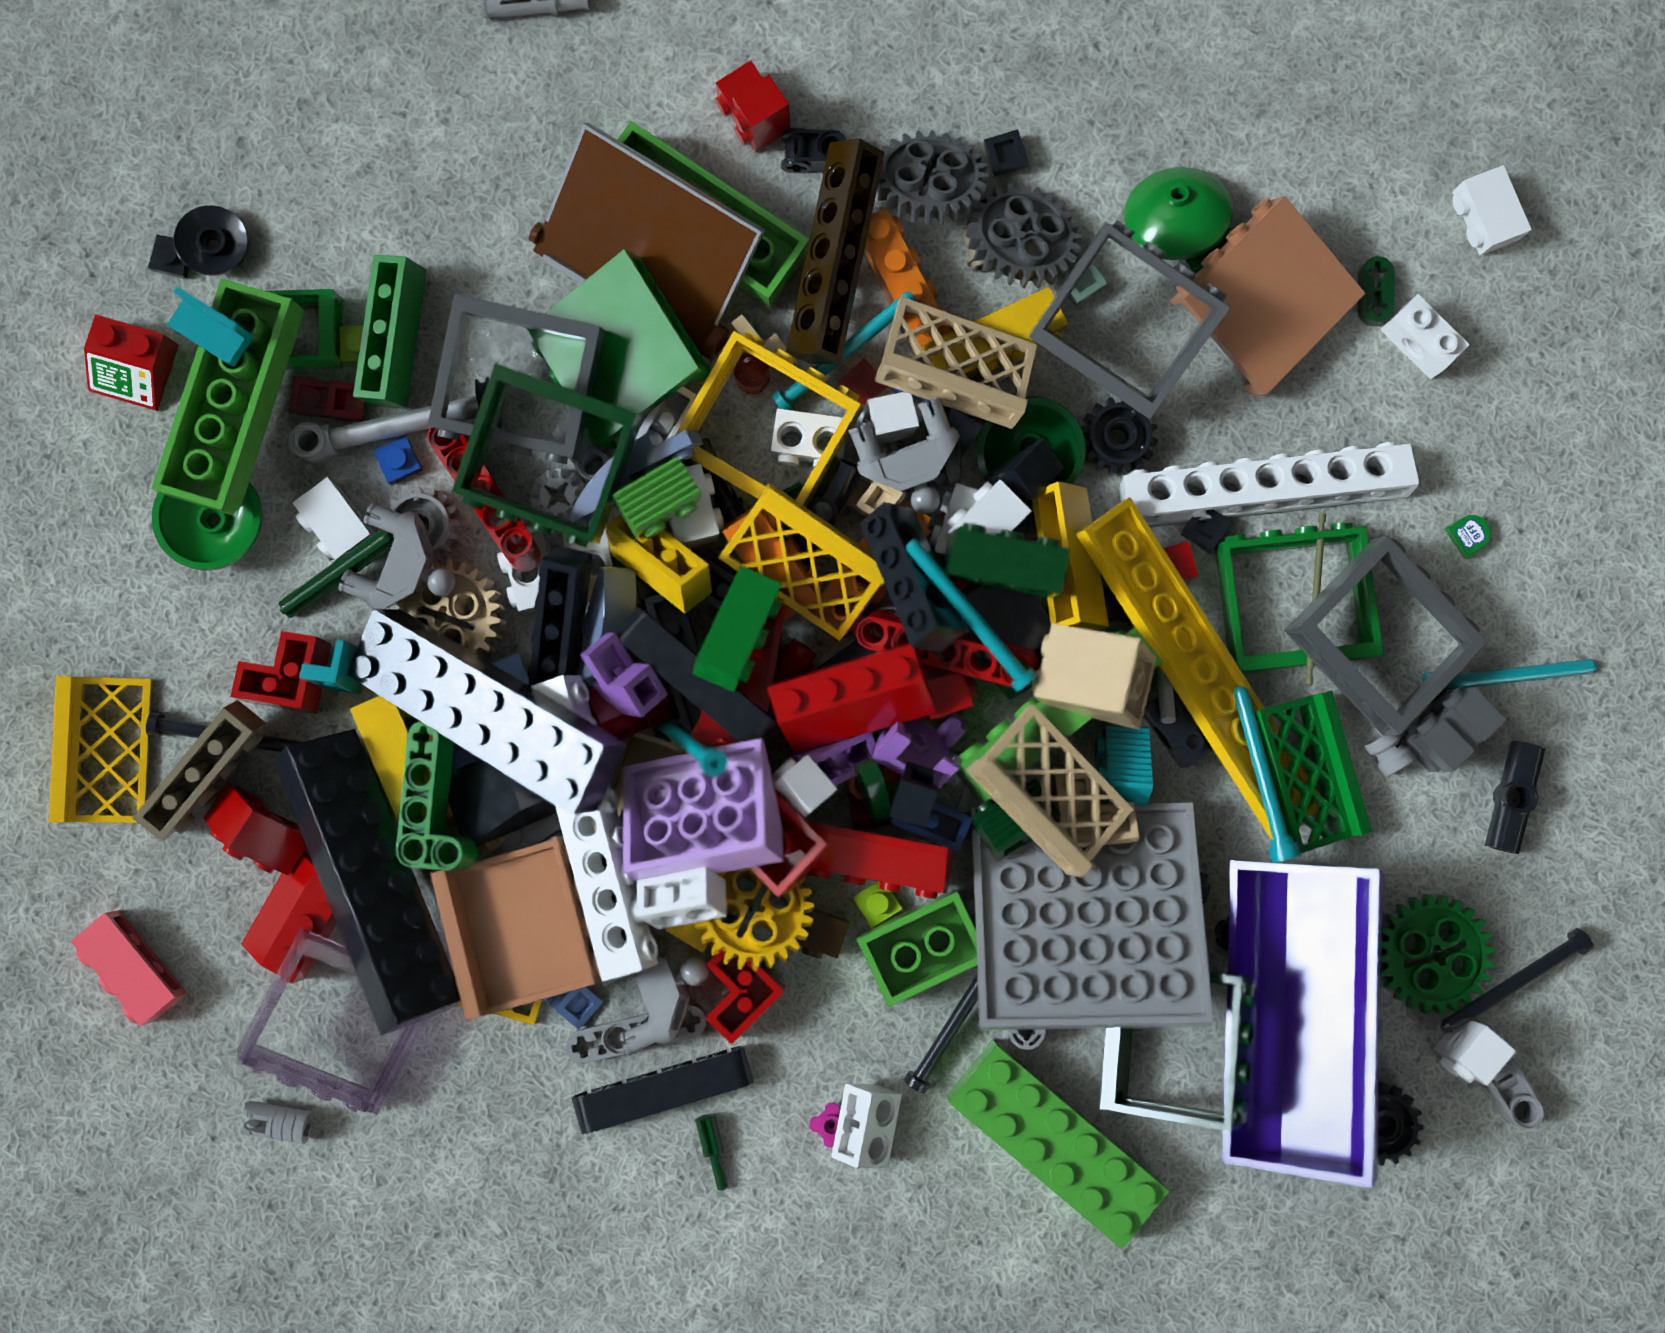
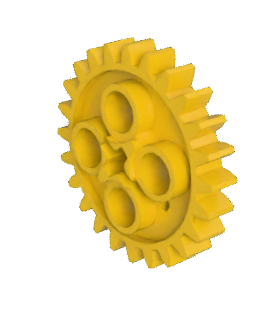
M749 867L716 873L726 880V910L734 911L738 916V921L733 924H726L720 918L696 922V930H707L702 937V944L711 941L715 943L711 951L713 956L720 951H724L726 953L724 964H728L735 957L738 958V969L741 970L747 960L751 961L753 970L757 971L760 960H764L770 969L774 965V956H777L783 962L787 961L788 954L786 948L795 953L798 952L800 946L795 938L806 940L808 933L802 927H809L813 923L811 917L804 915L813 911L814 908L813 903L804 902L810 896L811 889H800L805 877L793 890L782 895L788 902V906L784 909L774 908L770 904L769 898L775 894L769 888L761 901L759 911H756L744 936L738 938L736 934L746 918L748 907L753 905L764 882ZM741 878H748L755 884V889L750 892L741 891L737 887L736 881ZM756 927H765L769 930L771 939L765 942L757 941L752 935V930Z

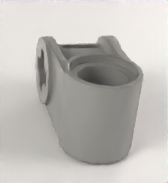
M1513 1057L1508 1060L1488 1086L1479 1082L1483 1091L1491 1099L1500 1116L1506 1122L1523 1129H1533L1541 1124L1544 1118L1543 1106L1528 1084L1523 1070ZM1524 1101L1526 1112L1521 1118L1517 1119L1515 1108L1518 1103Z

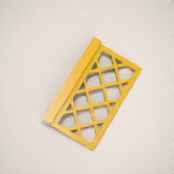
M770 482L718 557L736 571L739 570L740 566L747 569L758 566L759 574L763 576V565L784 562L787 581L781 582V588L788 587L790 596L780 590L777 597L783 599V603L839 641L881 583L884 584L870 551ZM762 508L776 517L778 531L756 534L754 519ZM781 521L791 528L782 530ZM750 526L752 535L742 537ZM799 533L807 540L809 552L787 555L784 535ZM779 536L783 556L761 560L758 540ZM753 541L757 561L741 563L730 554L738 543ZM811 542L821 549L813 551ZM830 554L837 559L838 573L817 576L814 556ZM810 557L813 577L791 580L788 561ZM841 563H843L852 570L843 572ZM860 575L870 582V585L863 594L847 597L844 577ZM840 578L843 598L822 601L818 582ZM814 583L818 602L802 605L795 600L793 586ZM857 601L850 611L848 603ZM845 604L846 618L836 628L825 620L823 607ZM819 608L820 616H818L810 609Z
M56 675L48 822L138 823L133 819V816L122 815L112 804L127 791L138 800L137 812L147 801L150 736L146 734V722L151 712L153 679ZM85 685H99L109 696L96 708L92 709L84 701ZM107 685L120 687L113 692ZM129 686H143L142 702L133 710H130L118 697ZM114 700L127 715L111 728L98 713ZM83 708L89 713V714H88L87 716H85L84 718H83ZM142 709V716L140 720L136 716V714ZM92 718L107 731L93 745L82 736L83 726ZM130 719L141 728V737L131 746L116 733ZM112 736L125 751L109 764L96 749ZM83 745L87 750L81 755ZM139 745H140V757H139V756L137 755V753L134 751ZM92 754L105 769L92 781H89L80 772L81 762ZM130 754L139 763V774L130 782H127L114 768ZM110 772L124 787L107 800L95 785ZM81 781L85 787L79 791ZM137 782L138 792L132 787ZM89 790L104 804L93 815H78L79 799ZM109 809L114 815L101 814L105 810Z

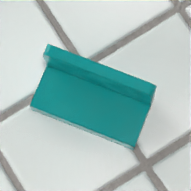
M176 286L173 293L183 300L166 325L234 367L254 336L237 323Z
M337 639L331 667L302 663L299 678L324 689L360 694L362 684L347 675L358 647L346 640Z

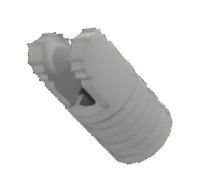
M255 1101L244 1102V1115L254 1119H249V1121L243 1123V1134L306 1144L311 1135L314 1113L309 1110Z

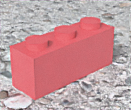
M119 910L105 912L71 941L77 949L76 956L87 967H92L100 977L99 983L101 987L110 995H115L123 1005L122 1011L131 1022L138 1023L139 1026L154 1022L187 994L185 989Z

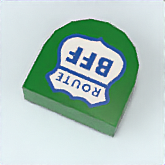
M1468 515L1458 519L1444 529L1464 559L1483 548L1491 536V529L1488 523L1477 515Z

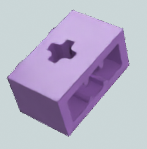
M869 732L797 754L790 751V754L796 763L808 755L831 783L836 786L856 776L854 766L872 759L876 744L872 733Z

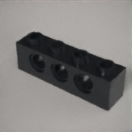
M883 502L860 523L861 529L911 647L942 652L965 634L967 629L957 610L907 551L906 545L915 539L922 544L936 561L914 509Z

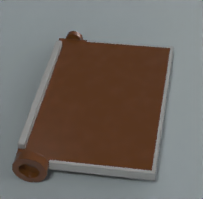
M587 122L582 126L544 224L536 223L528 239L535 244L533 252L543 257L542 261L580 284L623 249L640 256L701 355L713 361L720 353L730 334V330L722 326L721 322L765 229Z

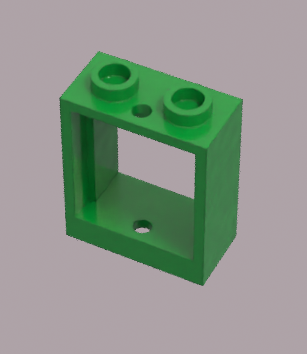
M333 289L267 291L290 298L301 308H319V355H291L286 370L343 368V363L340 362V326H343V299Z

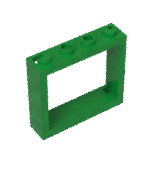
M1341 522L1332 524L1331 530L1318 531L1317 526H1305L1296 528V534L1282 535L1281 530H1269L1260 532V538L1246 539V534H1236L1235 536L1224 537V542L1215 547L1227 649L1242 673L1307 666V655L1303 650L1244 656L1231 556L1316 546L1317 539L1324 538V545L1347 543L1350 563L1368 544L1366 526L1353 527L1352 523ZM1371 569L1353 587L1360 644L1336 646L1349 661L1383 656Z

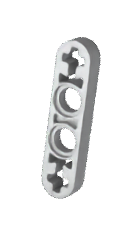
M694 1003L688 1004L686 1011H691L695 1017L699 1016L700 1021L696 1023L695 1030L692 1031L689 1030L688 1025H682L674 1040L666 1044L699 1036L707 1024L705 1019L707 1015L704 1009ZM645 1013L575 1031L566 1043L568 1056L574 1062L580 1064L627 1054L623 1047H616L610 1042V1031L616 1027L629 1031L646 1023L649 1014ZM597 1031H602V1043L607 1052H600L601 1045L591 1047L588 1050V1055L584 1056L581 1050L575 1051L574 1045L579 1042V1036H584L585 1041L590 1042L599 1038L596 1033ZM655 1042V1043H653V1044H651V1045H649V1046H647V1047H645V1048H642V1049H640V1050H638V1051L645 1050V1049H649V1048H653V1047H658V1046H662V1045H666V1044H663V1043H662V1044H659L658 1042Z

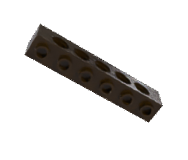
M860 138L831 142L829 144L786 353L809 364H841L885 154L884 151Z

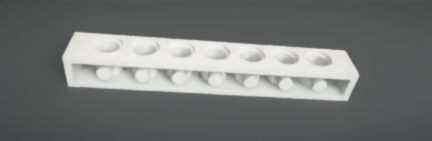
M1386 442L1375 448L1362 449L1361 446H1350L1342 449L1340 452L1326 453L1325 450H1314L1306 453L1304 456L1291 457L1290 454H1278L1268 460L1255 461L1254 458H1242L1232 464L1223 465L1213 461L1203 463L1196 468L1187 469L1176 465L1167 467L1160 472L1151 473L1148 470L1140 469L1123 476L1119 486L1121 501L1131 497L1148 526L1189 522L1192 516L1201 517L1199 520L1211 519V516L1206 512V510L1214 509L1224 517H1235L1406 498L1417 488L1419 480L1411 444L1397 445L1396 442ZM1367 467L1375 468L1380 476L1371 474ZM1331 471L1340 472L1345 480L1335 478ZM1295 475L1305 476L1309 484L1299 482ZM1259 479H1268L1274 487L1267 488L1263 486ZM1229 482L1234 484L1238 491L1231 492L1227 490L1223 483ZM1187 487H1197L1202 491L1203 495L1195 496L1188 491ZM1154 490L1162 491L1168 499L1159 500L1151 492Z
M560 676L531 686L598 726L594 718H592L588 704L589 692L581 676ZM609 784L597 812L571 815L556 805L602 981L658 965L656 941L650 934L648 923L637 917V882L623 873V827L621 826L617 811L618 799L615 792L611 789V785ZM593 818H594V819L596 820V822H597V831H596V832H595V831L593 830V828H592V820H593ZM603 854L607 859L606 869L602 865L601 859ZM612 891L617 896V905L611 899ZM621 928L626 931L627 942L621 936Z

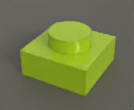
M340 326L341 363L358 364L363 326Z
M876 881L852 896L871 928L902 910L892 891L879 889L880 881Z

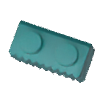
M1105 725L1102 737L1097 736L1095 740V758H1100L1102 767H1097V772L1126 802H1134L1135 806L1139 804L1142 806L1147 805L1153 789L1150 728L1140 727V729H1134L1126 726ZM1103 799V802L1106 804L1111 802L1109 799Z

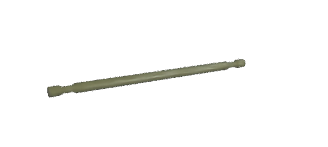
M1320 513L1318 520L1319 531H1324L1326 514ZM1324 538L1317 539L1312 601L1320 594ZM1307 656L1308 671L1305 685L1312 686L1314 662Z

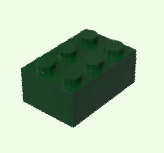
M963 523V526H959V528L949 533L942 570L951 580L1046 598L1062 595L1070 549L1060 547V540L1038 537V540L1030 542L1023 540L1024 534L1009 530H1001L1000 533L993 535L985 533V526L972 523Z

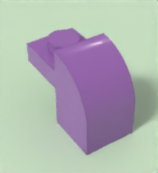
M606 633L581 654V657L597 680L592 684L596 691L607 703L625 715L643 717L668 695L650 664L633 663L615 633Z

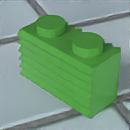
M677 456L614 493L612 501L636 539L644 534L649 539L667 527L665 525L667 520L676 515L681 520L698 509L696 504L700 501L702 494Z

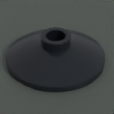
M205 205L190 210L179 220L174 231V248L180 260L192 271L206 276H217L232 271L242 262L248 249V235L243 223L233 212L220 206ZM212 240L220 241L219 247L215 250L208 249V244Z

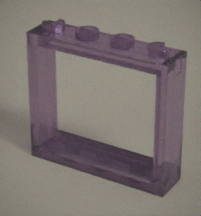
M300 928L237 1048V1060L242 1062V1065L251 1068L253 1073L261 1074L263 1071L276 1075V1079L286 1086L295 1088L299 1084L312 1089L311 1093L322 1100L331 1101L332 1098L345 1102L346 1107L354 1112L360 1110L365 1113L368 1111L378 1115L428 1019L400 1029L370 1088L256 1044L303 954L357 976L346 946Z

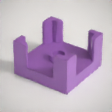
M953 713L937 729L918 718L903 723L897 721L893 726L879 729L872 759L902 775L907 761L942 772L940 789L959 769L961 758L956 755L950 759L948 754L951 747L965 733L967 720Z

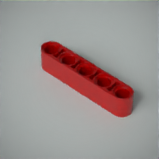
M430 427L427 436L429 444L455 481L468 441L463 434L460 436V441L438 436L439 429ZM453 440L449 445L444 446L446 442ZM483 465L476 487L505 497ZM485 504L482 510L473 508L515 570L527 572L539 564L541 560L540 549L520 518H518L517 523L507 520L504 525L496 526L503 519L496 516V508ZM527 545L523 552L514 554L518 547Z
M886 611L872 612L858 624L856 629L858 642L869 650L878 652L906 643L904 639L905 631L898 614ZM870 622H876L882 626L884 630L883 638H877L871 634L869 630ZM966 632L952 644L956 650L954 656H947L942 652L918 648L923 664L1011 686V683L1014 681L976 634ZM1003 642L1016 659H1020L1027 664L1028 669L1032 668L1035 672L1038 670L1039 660L1031 649ZM975 651H987L992 658V664H980L975 658Z

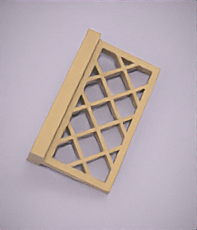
M901 296L897 303L882 363L878 368L875 382L927 400L940 396L944 406L1013 429L1025 413L1027 404L1025 395L1037 344ZM904 311L918 315L923 325L910 330L903 319ZM941 325L952 327L957 338L945 342L936 327ZM928 331L936 347L924 352L915 337ZM975 337L986 339L991 350L979 354L971 339ZM907 341L916 356L906 358L893 353L895 345ZM962 343L971 359L958 364L950 348ZM1014 349L1025 353L1024 362L1013 366L1004 351ZM941 353L950 368L944 371L933 367L928 358ZM996 355L1005 371L993 376L984 360ZM976 365L984 380L979 383L969 380L963 370ZM1010 377L1017 388L1016 396L1003 392L997 382Z
M1028 705L982 759L975 760L966 770L1067 875L1084 877L1093 866L1090 863L1092 858L1134 810L1034 705ZM1031 718L1040 727V743H1024V726ZM1015 737L1016 743H1010ZM1049 737H1050L1055 743H1049ZM1024 747H1040L1041 770H1025ZM1049 747H1060L1065 753V769L1049 770ZM1005 748H1016V770L1006 771L995 760ZM1074 763H1075L1080 769H1074ZM1066 773V796H1050V774ZM1074 773H1084L1090 779V795L1075 796ZM1025 774H1041L1042 797H1031L1025 791ZM1011 775H1016L1017 782L1013 779ZM1099 789H1100L1105 795H1099ZM1099 799H1109L1119 809L1110 821H1100ZM1066 800L1067 823H1056L1051 818L1050 801ZM1075 800H1091V822H1075ZM1036 801H1042V807ZM1091 826L1092 842L1083 851L1076 844V827ZM1061 827H1067V833Z

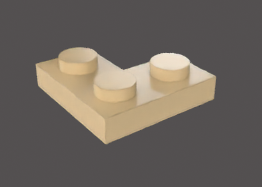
M1066 773L1054 774L1056 796H1066ZM1074 773L1075 796L1090 795V779L1084 773ZM1058 800L1057 806L1061 813L1060 823H1067L1066 800ZM1075 800V822H1091V800ZM1127 802L1134 810L1104 845L1138 842L1139 832L1134 802ZM1114 804L1099 805L1100 821H1110L1119 809ZM1091 826L1076 827V844L1079 847H1088L1092 842ZM1061 827L1067 833V827Z

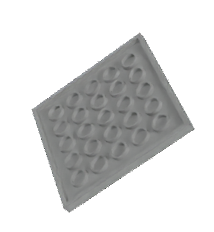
M1193 802L1148 803L1145 806L1140 804L1134 805L1139 832L1138 842L1103 845L1090 861L1093 866L1084 877L1067 875L1034 840L997 862L973 827L972 820L980 1030L1212 1026L1213 1014ZM972 808V818L977 815L975 812L977 808Z

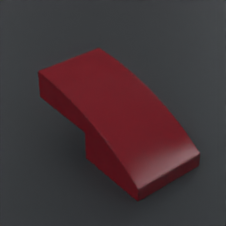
M294 376L289 413L362 422L365 402L353 397L355 386L353 383L331 379L330 382Z

